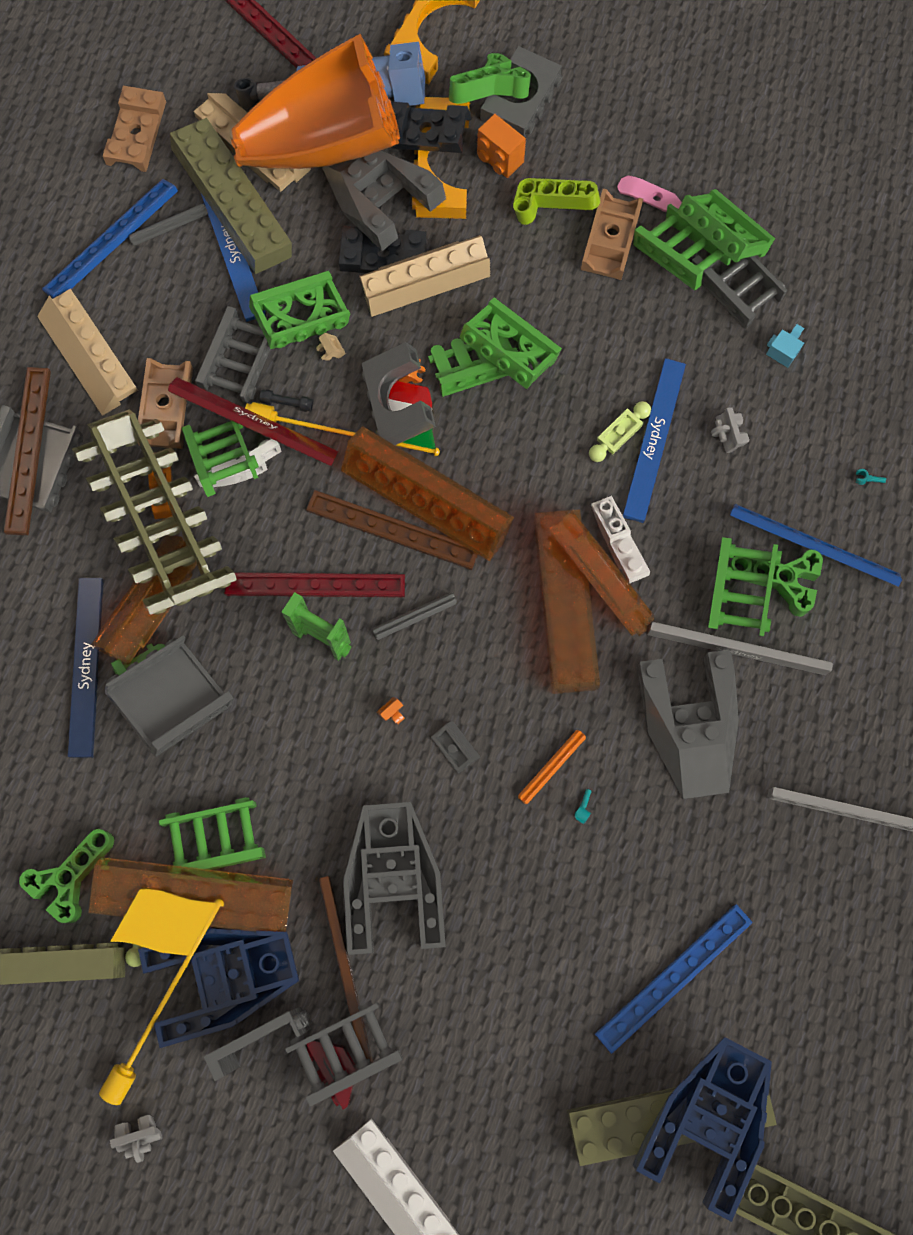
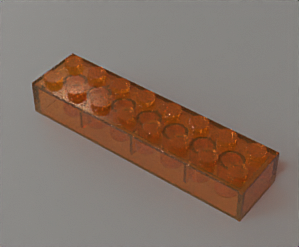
M363 426L348 441L341 468L342 472L488 561H491L502 547L514 519L512 515Z
M580 509L535 513L534 528L552 694L598 690L600 678Z
M100 857L94 865L89 913L124 917L139 890L148 888L166 891L191 900L215 902L217 899L223 900L224 906H220L210 927L254 932H286L293 880Z

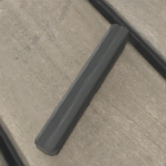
M200 204L129 235V239L133 246L207 215L206 206Z
M450 592L374 627L373 633L377 640L382 639L456 605L457 600L454 594Z

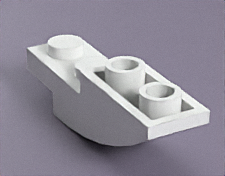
M266 439L257 448L248 451L250 456H255L259 468L255 469L257 475L268 470L265 461L282 452L277 441ZM245 455L241 456L238 460L233 459L212 467V473L245 461ZM247 469L216 481L217 484L213 485V487L236 484L252 478L253 475L251 470ZM197 474L194 477L199 486L202 487V484Z
M610 496L592 503L591 507L602 535L618 569H622L628 583L649 576L650 570L630 535L631 530L613 497Z

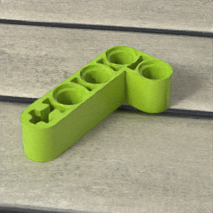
M526 178L517 187L513 208L518 221L521 224L527 225L534 221L538 207L593 210L600 204V195L596 183L592 181Z

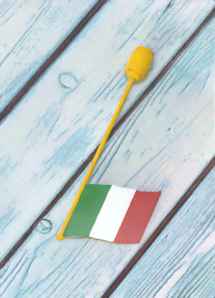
M396 381L389 393V406L392 411L404 409L419 401L429 405L432 409V400L428 387ZM253 402L252 404L247 403L245 409L274 422L277 420L381 442L378 437L279 417L277 416V411H274V406ZM432 429L395 445L433 453L435 456H438L440 450L435 448Z

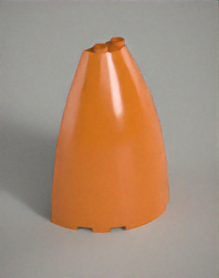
M361 34L331 49L296 71L266 95L231 129L233 136L231 143L236 153L234 159L239 167L305 169L330 166L368 156L399 143L400 134L391 101L388 99L379 71H376L372 60L373 57Z

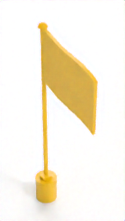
M148 888L140 889L110 942L132 943L161 953L187 955L127 1064H116L112 1068L99 1092L100 1097L104 1101L113 1105H120L136 1078V1074L133 1072L134 1068L131 1065L220 906H224L223 900L217 899L215 902L191 900L166 891Z

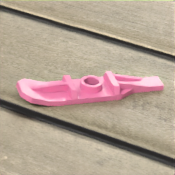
M623 177L617 186L620 194L635 199L643 198V203H647L664 212H667V206L670 203L678 209L682 203L676 194L637 177ZM658 196L661 200L656 201L653 197Z

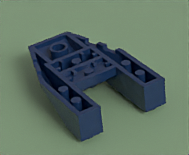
M207 929L190 960L194 969L202 1009L154 1023L159 1048L233 1027L297 983L299 977L288 932ZM145 947L138 949L143 974L183 964L187 955L161 953Z
M723 1037L668 1096L641 1144L633 1162L635 1170L660 1183L682 1134L722 1155V1158L702 1203L708 1210L732 1222L764 1148L763 1139L767 1120V1095H769L772 1061Z

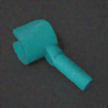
M859 469L856 472V475H863L865 477L864 479H856L855 482L859 485H863L866 482H886V478L869 475L865 469Z
M586 789L582 803L575 813V819L582 824L587 821L591 814L585 809L591 794L589 789Z

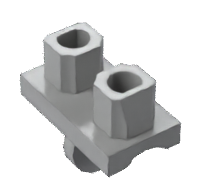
M726 408L724 413L716 417V428L712 429L711 433L713 437L720 438L726 453L733 452L738 447L744 446L749 442L748 434L746 432H739L738 427L743 424L741 413H734L733 408Z
M151 1115L138 1119L139 1131L131 1132V1124L128 1122L115 1125V1139L110 1140L111 1148H116L119 1153L125 1151L126 1159L134 1156L137 1163L144 1160V1153L151 1151L150 1143L162 1139L161 1131L156 1128L155 1121Z

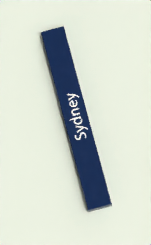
M79 578L68 746L69 758H93L103 598L102 578Z

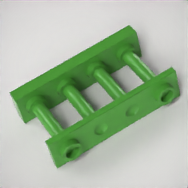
M670 203L667 206L666 220L653 230L648 231L642 226L635 229L633 245L695 291L701 286L702 275L705 269L718 259L724 264L729 265L731 259L678 215V208ZM671 226L680 231L666 243L657 238ZM686 237L695 242L682 254L672 249ZM702 248L711 254L698 265H694L688 260Z
M232 420L200 433L198 431L193 433L190 425L182 427L199 480L207 497L216 494L213 485L217 484L216 481L247 469L251 470L254 479L258 478L255 470L259 468L254 455H249L240 432L243 426ZM231 430L236 432V434L205 446L202 445L204 440ZM240 442L241 447L207 459V454ZM245 455V461L212 473V467Z
M722 537L708 628L718 630V626L723 625V623L760 629L759 636L764 637V633L770 631L771 619L767 618L775 564L780 565L782 551H778V545L776 544L773 545L772 552L739 548L731 544V538ZM738 556L771 561L769 575L732 570V567H728L729 558ZM731 578L766 583L765 597L728 592V589H724L725 581H730ZM727 601L764 606L762 620L726 615L725 612H721L722 602L727 603Z
M294 592L282 610V614L292 634L300 639L303 634H309L330 646L336 660L339 661L341 657L345 658L351 649V645H349L351 642L344 621L339 618L334 626L308 611L303 597Z
M241 798L235 800L236 804L181 816L180 813H171L165 815L166 819L159 820L161 826H170L175 862H173V866L167 867L168 877L176 878L266 858L264 848H258L253 837L249 809L257 807L256 802L250 801L249 798ZM239 811L245 846L243 847L244 851L234 853V849H231L226 814ZM216 816L222 851L220 856L211 858V854H208L202 819ZM193 821L198 857H196L197 861L188 863L187 859L184 858L179 824Z

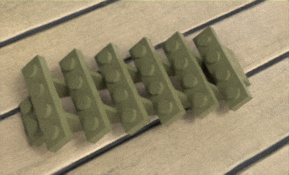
M129 409L87 424L93 441L72 448L75 458L83 462L94 460L96 455L101 454L107 471L85 478L92 491H105L110 488L109 485L115 483L121 500L99 509L107 522L119 521L126 514H129L135 530L113 538L120 552H132L139 545H144L149 561L129 568L128 572L135 583H146L153 576L158 575L163 592L142 600L150 615L161 614L171 606L183 605L191 601V598L206 596L213 592V589L228 587L231 585V582L236 581L234 571L228 566L211 573L204 558L212 557L217 551L222 550L220 542L214 536L196 542L190 528L197 527L202 524V521L207 520L205 511L197 506L182 512L175 499L187 495L188 491L193 490L191 482L186 477L167 482L161 468L172 466L173 462L178 460L176 451L172 448H167L153 453L147 439L156 438L160 432L164 431L162 422L154 419L139 424L135 413ZM139 441L144 457L115 467L110 454L116 452L118 447L124 445L130 447L136 445ZM153 470L158 486L129 496L123 483L129 482L131 477L136 475H148ZM167 500L172 516L143 526L138 513L144 511L145 507L162 505ZM182 531L187 546L158 557L152 543L159 541L160 537L165 535L173 536ZM196 560L201 576L171 587L166 574L171 573L174 568L181 565L189 566L195 563Z

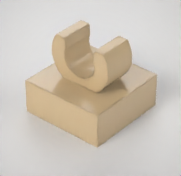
M324 333L319 337L321 344L317 346V351L322 352L326 350L325 355L321 357L322 360L328 361L332 357L341 358L346 354L336 336Z

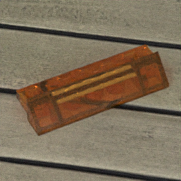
M571 509L551 526L549 531L632 636L636 633L640 636L647 631V625L654 621V614Z
M166 535L157 548L156 554L159 557L187 545L182 537ZM196 560L195 563L189 566L181 565L174 568L171 573L166 574L171 587L191 579L193 576L192 571L197 565ZM158 575L153 576L146 583L134 582L92 642V647L129 665L138 650L145 647L171 608H167L161 614L150 615L142 602L145 598L163 592Z

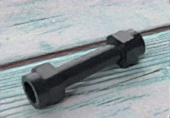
M261 390L260 403L266 405L277 403L299 407L300 411L304 412L312 411L314 401L309 397L302 396L299 399L277 395L272 390Z

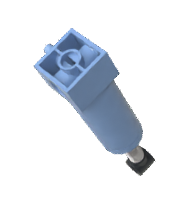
M419 42L390 45L389 56L372 58L376 71H379L388 98L394 97L395 102H407L409 105L424 104L426 78ZM306 65L298 66V67H297V71L300 70L301 68H303V67L306 66ZM251 78L239 79L235 82L234 88L240 106L243 108L254 107L283 81L259 84Z

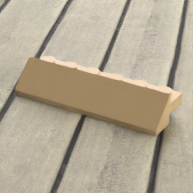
M207 93L209 99L194 111L195 117L199 120L207 118L226 147L236 154L231 143L233 139L231 129L247 112L227 94ZM248 166L266 183L270 182L280 192L292 181L297 183L311 170V168L270 169Z
M479 235L462 242L457 241L359 276L370 315L373 317L490 277V258L487 257L482 236Z
M69 289L54 299L49 295L37 317L103 416L120 406L119 401L138 391V389L72 290Z

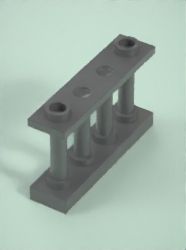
M698 255L692 259L691 263L698 265L703 259ZM755 256L740 259L739 262L735 263L721 275H717L711 268L720 261L719 259L703 271L701 283L745 329L752 324L756 316L754 311L772 297H775L779 302L782 301L787 292L785 285L780 280H777ZM746 267L753 276L737 289H731L725 282ZM760 282L767 291L751 304H745L740 299V296Z
M227 306L195 381L198 387L208 391L209 386L217 385L241 393L242 403L246 405L249 399H253L255 396V385L271 349L261 328L241 321L236 308ZM276 321L273 322L271 325L272 331L275 333L280 332L277 330ZM240 329L262 336L264 340L259 348L234 340L231 335L234 330ZM231 347L255 355L256 359L253 366L224 358L225 349ZM224 366L248 374L245 384L241 385L217 377L215 372L218 367Z
M370 1000L357 1007L359 1012L307 1038H304L302 1034L289 1041L291 1046L285 1049L286 1052L289 1053L296 1049L312 1086L310 1088L311 1093L306 1096L310 1107L403 1059L399 1049L393 1051L392 1047L389 1048L373 1010L380 1007L378 1002L372 1004ZM363 1015L380 1051L378 1054L380 1058L373 1062H370V1059H366L350 1023ZM339 1027L342 1028L357 1062V1065H355L357 1070L349 1074L347 1070H343L328 1036L329 1032ZM319 1038L335 1075L333 1076L334 1082L326 1086L324 1082L320 1081L305 1047V1044Z

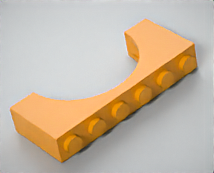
M415 0L413 9L410 14H406L402 27L396 30L392 43L386 46L384 56L390 55V45L419 42L426 78L425 83L429 84L438 70V56L428 51L418 37L417 33L422 21L438 8L448 5H465L476 8L480 0Z
M425 97L424 104H420L416 108L446 110L447 105L468 106L469 109L470 102L456 104L450 102L449 98ZM466 120L464 128H469V120ZM425 127L422 132L426 133L431 127ZM414 150V154L418 155V160H414V164L429 170L436 176L427 161L429 151ZM442 182L446 200L431 212L412 196V210H416V217L466 219L467 189L455 188Z

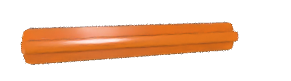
M576 730L521 791L518 798L524 804H528L586 739V736L581 731Z

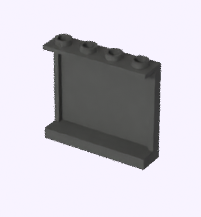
M2 405L0 409V498L8 500L20 414L15 413L11 407ZM44 421L33 508L51 513L53 507L57 506L59 491L61 487L65 486L67 471L69 467L73 466L75 461L72 448L81 446L83 441L82 433L77 426L73 425L72 429Z
M184 635L178 639L172 638L159 651L153 650L142 662H134L123 674L112 676L107 680L105 686V694L155 758L227 710L234 700L229 691L224 694L184 644Z
M301 1007L291 1010L204 1056L214 1081L241 1067L234 1052L289 1023L296 1037L311 1029L309 1024L312 1023V1019L306 1009L303 1011Z

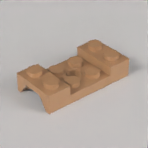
M123 86L118 102L120 106L112 138L107 139L103 158L108 166H112L117 161L132 164L140 171L146 172L166 100L163 92ZM134 128L141 129L139 133L131 134Z
M607 189L602 190L600 204L597 207L581 270L622 280L643 198H637L628 202L613 198ZM615 229L618 231V234L610 235L607 230Z
M151 358L146 360L138 422L143 424L158 419L162 422L164 431L160 432L158 437L147 439L150 447L183 449L184 433L182 427H184L187 400L169 392L168 387L176 377L189 383L192 382L193 367L190 361H185L181 365H165ZM161 398H169L167 405H158Z

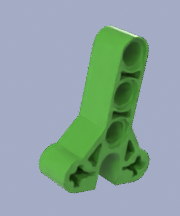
M491 53L487 56L485 67L450 77L449 101L463 104L491 95L526 98L529 94L531 74L522 67L511 69L512 61L499 53Z
M808 550L801 558L790 563L775 564L772 588L776 589L789 604L790 612L795 616H804L815 604L817 590L801 586L797 578L815 581L820 576L823 557L816 550ZM735 556L728 565V567H732V570H737L735 564L739 563L744 567V571L758 573L757 569H762L769 575L771 561ZM779 574L785 575L788 582L782 581ZM745 581L767 587L766 583ZM800 600L802 601V605L805 606L804 608L801 607V603H799Z
M101 829L93 830L60 867L43 871L34 869L24 871L20 876V886L33 899L40 900L53 886H56L58 896L46 911L61 923L76 922L82 913L79 905L81 882L113 847L114 837L108 831ZM100 835H104L105 843L103 846L98 847L96 843L97 838ZM87 853L89 860L87 864L82 866L80 857ZM70 871L72 880L65 884L63 880L64 875ZM32 876L36 877L34 880L35 882H37V885H31L33 882L31 879ZM65 908H71L69 910V913L71 914L70 917L65 916L67 914Z

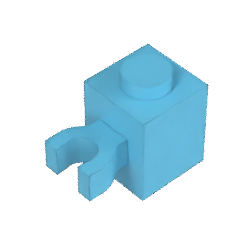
M796 324L790 334L782 329L778 336L773 335L767 344L770 348L766 355L788 368L804 345V342L798 339L804 328Z

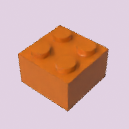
M494 114L478 129L477 154L481 161L488 162L493 166L497 174H502L508 178L524 163L526 138L498 115Z

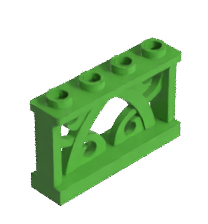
M716 189L711 190L709 194L693 197L686 195L677 211L678 215L734 262H739L740 259L755 255L764 257L775 240L771 234Z
M329 271L250 295L249 308L252 314H254L270 349L283 348L289 343L301 342L310 336L322 335L335 328L341 329L349 322L350 312L342 301ZM327 290L331 299H324L323 292ZM311 296L310 300L305 299V297ZM298 300L306 306H315L307 321L286 315L291 309L292 301ZM286 304V308L280 311L282 309L280 305ZM323 305L333 306V307L336 308V310H337L338 313H335V314H332V315L327 316L326 313H327V312H331V313H332V310H331L330 308H328V307H322V306H323ZM264 310L272 316L268 321L263 313ZM278 320L277 330L280 327L286 330L275 333L272 331L271 325Z
M496 298L489 301V304L469 322L465 323L460 334L461 340L526 389L549 366L551 367L555 363L562 349ZM485 319H488V320L491 322V324L486 323V322H483V321H484ZM498 335L512 337L518 342L521 352L503 349ZM539 358L542 360V362L538 364L536 359ZM528 361L533 365V370L528 368Z

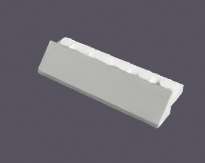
M372 1118L333 1150L334 1154L395 1235H459L448 1217Z

